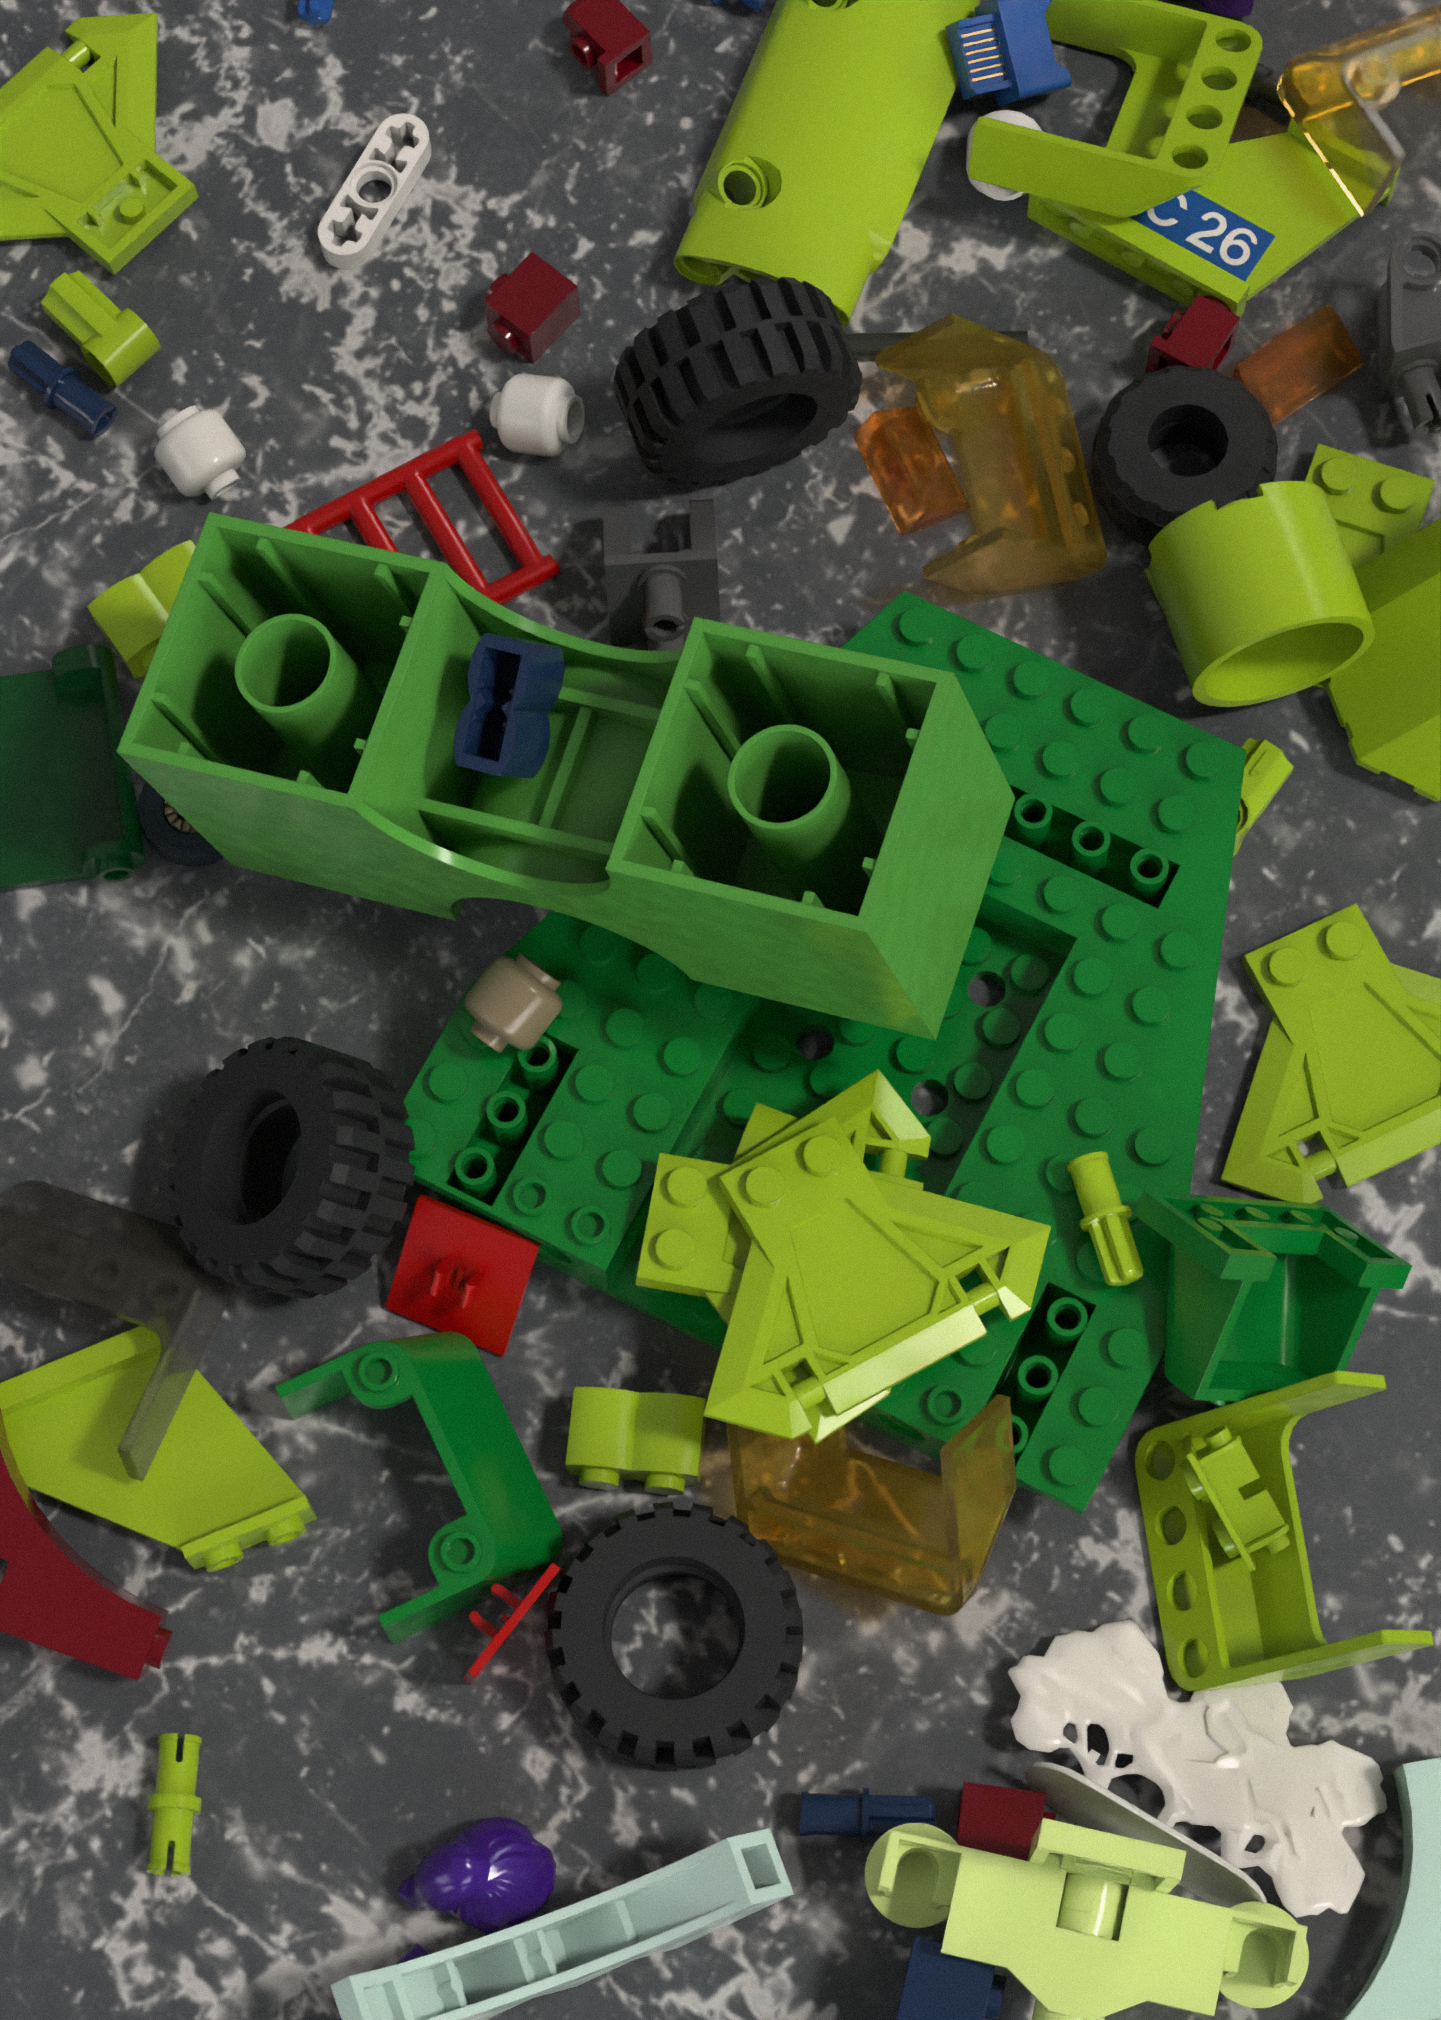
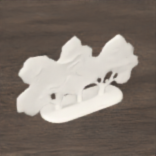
M1131 1620L1102 1624L1093 1632L1075 1630L1065 1635H1056L1044 1656H1023L1017 1666L1009 1669L1008 1674L1021 1696L1018 1708L1010 1720L1016 1740L1029 1750L1050 1753L1059 1748H1070L1084 1772L1083 1776L1070 1768L1054 1763L1037 1762L1029 1766L1025 1770V1780L1032 1791L1046 1793L1045 1804L1081 1827L1187 1851L1182 1878L1178 1885L1211 1904L1231 1908L1244 1902L1256 1901L1263 1904L1267 1903L1266 1897L1259 1885L1245 1872L1240 1870L1242 1868L1259 1866L1272 1877L1276 1892L1283 1906L1296 1918L1306 1915H1319L1328 1908L1339 1914L1348 1913L1360 1890L1365 1873L1355 1853L1343 1837L1342 1831L1344 1827H1360L1365 1825L1374 1816L1385 1813L1387 1809L1386 1795L1380 1786L1383 1776L1379 1765L1372 1757L1340 1745L1334 1740L1319 1745L1291 1746L1286 1732L1289 1726V1716L1294 1708L1280 1682L1212 1691H1194L1189 1702H1176L1168 1698L1162 1679L1164 1671L1159 1653L1137 1623ZM1068 1723L1075 1724L1078 1736L1075 1743H1072L1063 1736V1728ZM1091 1723L1099 1724L1105 1729L1108 1738L1109 1751L1104 1765L1096 1763L1100 1753L1093 1749L1088 1752L1087 1727ZM1118 1754L1133 1755L1132 1763L1124 1768L1115 1767ZM1125 1774H1139L1155 1782L1163 1791L1165 1805L1158 1818H1154L1107 1790L1111 1779ZM1187 1821L1192 1825L1215 1827L1221 1832V1857L1173 1829L1175 1823ZM1254 1834L1263 1836L1265 1840L1263 1848L1257 1853L1244 1850Z

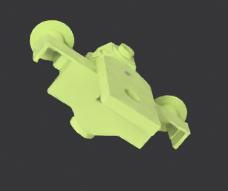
M1047 1818L1042 1819L1032 1838L1027 1861L960 1846L949 1834L933 1825L906 1823L888 1830L875 1842L869 1852L865 1865V1885L868 1895L874 1906L883 1916L898 1925L910 1928L933 1926L948 1918L941 1953L1006 1968L1036 1998L1032 2020H1105V2017L1143 2002H1151L1214 2017L1219 1991L1239 2005L1250 2008H1268L1286 2001L1298 1990L1304 1981L1309 1964V1950L1306 1941L1308 1926L1298 1924L1291 1915L1275 1905L1252 1901L1226 1908L1168 1894L1181 1881L1187 1851Z

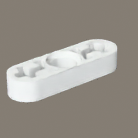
M400 113L386 118L380 124L320 221L318 238L321 251L325 260L332 266L344 270L355 269L370 259L431 158V143L428 128L420 118L412 114ZM407 137H411L414 140L415 148L404 146L395 159L396 171L391 166L395 158L393 141L403 143ZM372 180L384 181L392 188L391 193L386 199L376 203L363 200L358 195L359 190L365 183ZM353 212H354L358 217H360V218L358 219V221H357L356 224H355V221H354ZM355 224L357 242L347 240L342 247L337 246L335 235L345 237Z

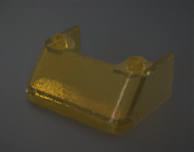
M1441 4L1296 55L1287 62L1277 81L1279 99L1361 217L1372 213L1407 155L1377 112L1388 108L1394 102L1401 86L1441 72Z
M949 313L874 356L878 368L914 381L917 391L915 399L916 408L924 422L954 436L977 536L972 535L957 544L954 551L923 566L926 579L981 597H988L1079 580L1104 568L1107 561L1106 547L1066 383L1058 365L1046 352L963 317Z
M997 1394L940 1449L942 1476L847 1448L845 1426L815 1445L807 1433L790 1441L726 1423L737 1518L749 1525V1533L758 1540L765 1538L778 1553L779 1563L940 1616L956 1614L976 1594L1016 1491L1010 1397Z

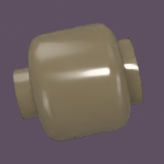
M521 952L514 959L507 956L496 957L466 995L465 1006L467 1011L476 1019L469 1030L499 1053L503 1051L507 1044L520 1050L531 1049L563 1007L562 999L556 992L561 982Z

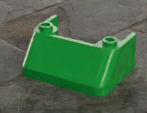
M444 1331L371 1342L275 1386L279 1398L292 1420H296L349 1394H353L361 1404L373 1409L391 1408L413 1398L467 1515L441 1527L435 1533L429 1545V1563L439 1587L378 1615L380 1623L393 1645L495 1597L490 1593V1588L493 1584H499L510 1590L544 1574L552 1562L557 1564L564 1545L559 1523L476 1346L468 1337L457 1332Z

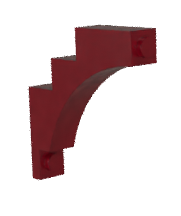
M0 1408V1558L9 1561L0 1584V1631L137 1681L146 1674L149 1666L160 1669L174 1632L163 1627L169 1611L133 1595L107 1579L81 1558L55 1530L35 1502L19 1471L7 1439Z

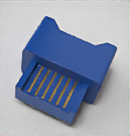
M989 0L975 7L976 17L958 20L945 27L963 100L994 93L998 106H1004L1052 95L1071 86L1072 81L1069 70L1055 60L1046 23L1045 12L1052 0Z

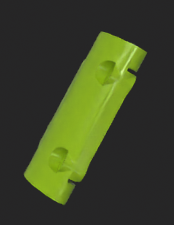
M777 0L699 185L695 190L693 198L695 211L673 259V264L677 271L687 279L708 286L719 285L734 274L748 283L752 279L768 277L771 281H778L781 277L795 278L799 282L806 281L830 297L842 326L846 327L850 323L868 276L881 265L893 244L959 82L945 27L958 20L975 17V7L980 4L981 0H849V2L848 0H816L818 5L812 0ZM724 187L732 192L736 204L728 199L724 192Z

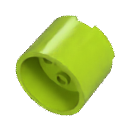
M1303 481L1259 484L1256 490L1259 497L1236 500L1222 506L1218 510L1211 499L1173 520L1149 544L1148 548L1152 557L1150 572L1192 694L1200 703L1216 707L1245 706L1296 693L1326 680L1348 667L1361 657L1373 643L1376 635L1375 627L1332 509L1321 487Z

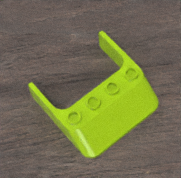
M1052 0L1045 12L1051 40L1116 56L1126 61L1134 72L1106 148L981 116L977 119L974 127L968 176L977 181L1118 218L1135 216L1201 187L1215 178L1259 62L1263 39L1257 30L1243 22L1157 0Z
M1334 1371L1155 1427L1145 1433L1139 1441L1135 1453L1136 1477L1167 1665L1171 1677L1178 1686L1187 1691H1212L1302 1679L1434 1645L1431 1631L1390 1629L1328 1643L1323 1637L1318 1620L1289 1455V1439L1293 1427L1300 1418L1307 1414L1386 1390L1384 1375ZM1222 1425H1226L1231 1434L1238 1433L1240 1435L1242 1444L1260 1475V1478L1239 1488L1242 1496L1245 1497L1266 1486L1282 1517L1290 1527L1286 1533L1290 1544L1285 1549L1272 1555H1266L1263 1547L1253 1552L1256 1570L1252 1572L1249 1571L1241 1554L1231 1559L1227 1556L1211 1525L1213 1521L1220 1518L1209 1496L1199 1501L1196 1499L1179 1466L1188 1460L1184 1439L1190 1437L1198 1451L1207 1446L1203 1436Z

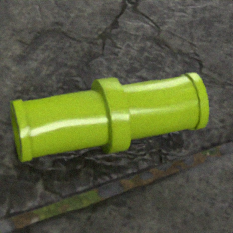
M165 1733L158 1736L159 1754L155 1794H150L147 1800V1811L153 1813L149 1864H147L146 1872L149 1874L164 1876L168 1847H171L173 1849L171 1877L191 1875L190 1856L194 1816L201 1814L202 1799L196 1796L200 1746H202V1738L197 1735H184L181 1762L176 1761L178 1733Z

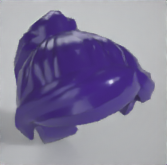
M502 1817L483 1819L470 1824L457 1833L452 1841L437 1845L431 1853L424 1856L417 1866L416 1874H412L408 1879L401 1882L398 1888V1895L414 1908L423 1907L439 1913L449 1911L465 1925H472L485 1935H489L522 1923L535 1915L548 1902L555 1886L556 1862L551 1850L533 1838L530 1830L520 1822Z

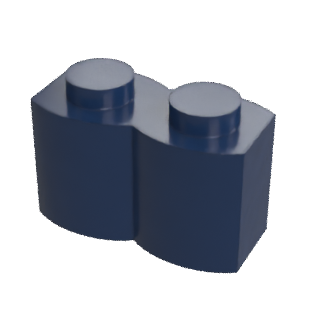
M485 633L481 637L472 654L468 671V688L471 700L467 703L459 717L454 735V756L457 766L496 776L532 779L536 776L545 761L550 743V723L547 713L555 704L563 684L565 664L562 648L523 638Z

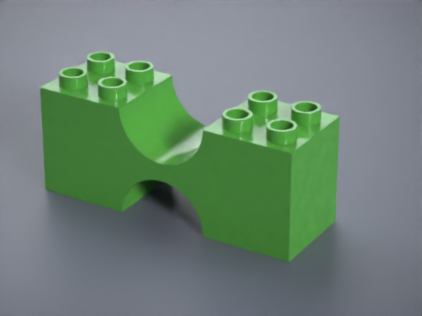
M209 512L116 751L233 866L453 921H458L465 898H495L538 906L584 920L624 936L669 960L686 973L691 980L932 1040L937 1039L1015 801V796L953 672L694 617L685 645L680 649L646 651L606 645L555 630L505 608L467 584L447 563ZM485 633L523 638L560 647L563 651L565 671L562 688L555 704L547 713L550 723L549 748L541 769L533 779L496 776L456 765L454 756L455 730L463 709L471 700L468 688L469 665L474 649Z

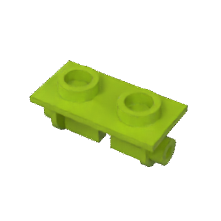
M1222 1425L1203 1436L1207 1446L1198 1451L1190 1437L1184 1439L1188 1460L1179 1466L1196 1499L1199 1501L1209 1496L1220 1518L1213 1521L1211 1525L1227 1556L1231 1559L1241 1554L1249 1571L1252 1572L1256 1570L1253 1552L1263 1547L1266 1555H1272L1285 1549L1290 1544L1286 1535L1290 1527L1282 1517L1266 1486L1245 1497L1242 1496L1239 1488L1260 1478V1475L1242 1444L1240 1435L1238 1433L1231 1434L1227 1426Z

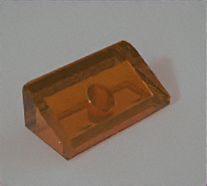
M1328 303L1238 364L1234 369L1232 379L1235 378L1248 387V390L1254 397L1262 402L1269 413L1272 427H1274L1363 366L1364 361L1339 315Z
M921 406L874 411L855 433V442L901 535L916 533L966 513L971 508Z

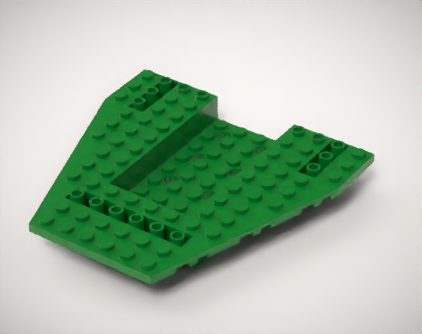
M902 591L841 648L953 672L1015 796V801L937 1039L932 1040L691 980L686 973L669 960L624 936L584 920L551 911L503 956L514 959L521 952L557 978L561 984L556 989V992L560 995L563 1003L560 1013L531 1049L520 1050L507 1044L503 1051L499 1053L469 1030L476 1019L467 1011L465 998L481 976L468 986L403 1101L409 1115L404 1124L411 1127L415 1142V1150L409 1152V1163L415 1167L414 1181L432 1189L434 1194L452 1207L540 1242L537 1260L721 1352L728 1326L707 1298L636 1285L659 1154L665 1153L731 1165L756 1103L802 1119L879 1069L931 1136L927 1161L907 1159L904 1178L924 1183L923 1191L1050 1225L1051 1229L1030 1312L1012 1322L1007 1319L999 1306L983 1313L979 1318L987 1331L986 1336L892 1386L888 1397L854 1420L957 1472L1018 1489L1023 1487L1082 1517L1165 1351L1170 1241L1134 1214L1144 1191L1190 1194L1247 750L907 591ZM990 979L1002 987L1004 998L994 1006L983 1007L972 1001L968 994V989L977 980ZM811 1031H819L829 1036L834 1046L828 1056L812 1060L800 1054L797 1042L804 1034ZM934 1087L944 1093L948 1104L943 1112L934 1116H926L914 1109L911 1104L912 1095L920 1088ZM1099 1151L1108 1153V1162L1122 1205L1131 1207L1132 1216L1127 1220L1144 1269L1143 1276L1140 1279L1118 1287L1109 1286L1105 1282L1089 1231L1081 1230L1079 1223L1084 1218L1071 1174L1068 1173L1066 1167L1070 1161L1077 1157ZM864 1153L863 1163L868 1171H879L881 1156ZM976 1271L958 1280L965 1292L983 1283Z

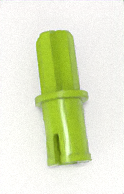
M1099 1151L1077 1157L1070 1161L1066 1167L1068 1173L1071 1174L1084 1218L1079 1223L1081 1230L1089 1231L1105 1282L1109 1286L1118 1287L1140 1279L1143 1276L1144 1269L1127 1220L1132 1216L1131 1207L1122 1205L1108 1162V1153Z

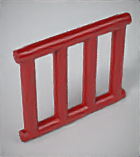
M472 429L461 436H456L282 527L320 535L352 519L367 546L400 553L373 507L405 491L450 568L467 584L496 603L503 605L540 586L546 580L560 573L558 563L550 554L542 556L481 455L480 450L484 449L481 436L476 429ZM457 463L460 465L521 567L488 584L426 480Z

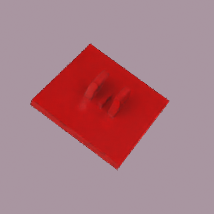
M420 1194L417 1198L385 1308L442 1332L453 1331L463 1334L474 1345L503 1357L506 1354L541 1243Z
M552 1562L523 1601L504 1586L499 1584L491 1586V1595L496 1596L514 1610L510 1617L504 1613L499 1621L504 1624L500 1630L482 1618L477 1611L470 1613L469 1621L488 1637L491 1642L463 1677L467 1683L471 1685L561 1569Z

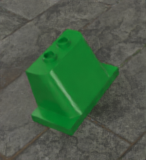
M1144 1191L1134 1214L1170 1241L1164 1374L1171 1383L1193 1400L1209 1401L1220 1406L1234 1403V1401L1245 1400L1334 1371H1345L1380 1288L1403 1289L1412 1265L1324 1204Z

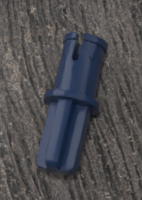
M26 340L12 349L10 352L11 356L7 362L9 369L43 396V402L46 407L52 410L59 408L85 428L94 438L99 437L109 429L117 416V407L111 402H107L80 380L81 374L79 370L72 366L65 368L32 341Z
M863 1788L862 1795L808 1793V1791H801V1836H807V1834L862 1836V1843H868V1836H882L888 1830L902 1824L925 1823L935 1826L934 1799L929 1796L869 1795V1788Z

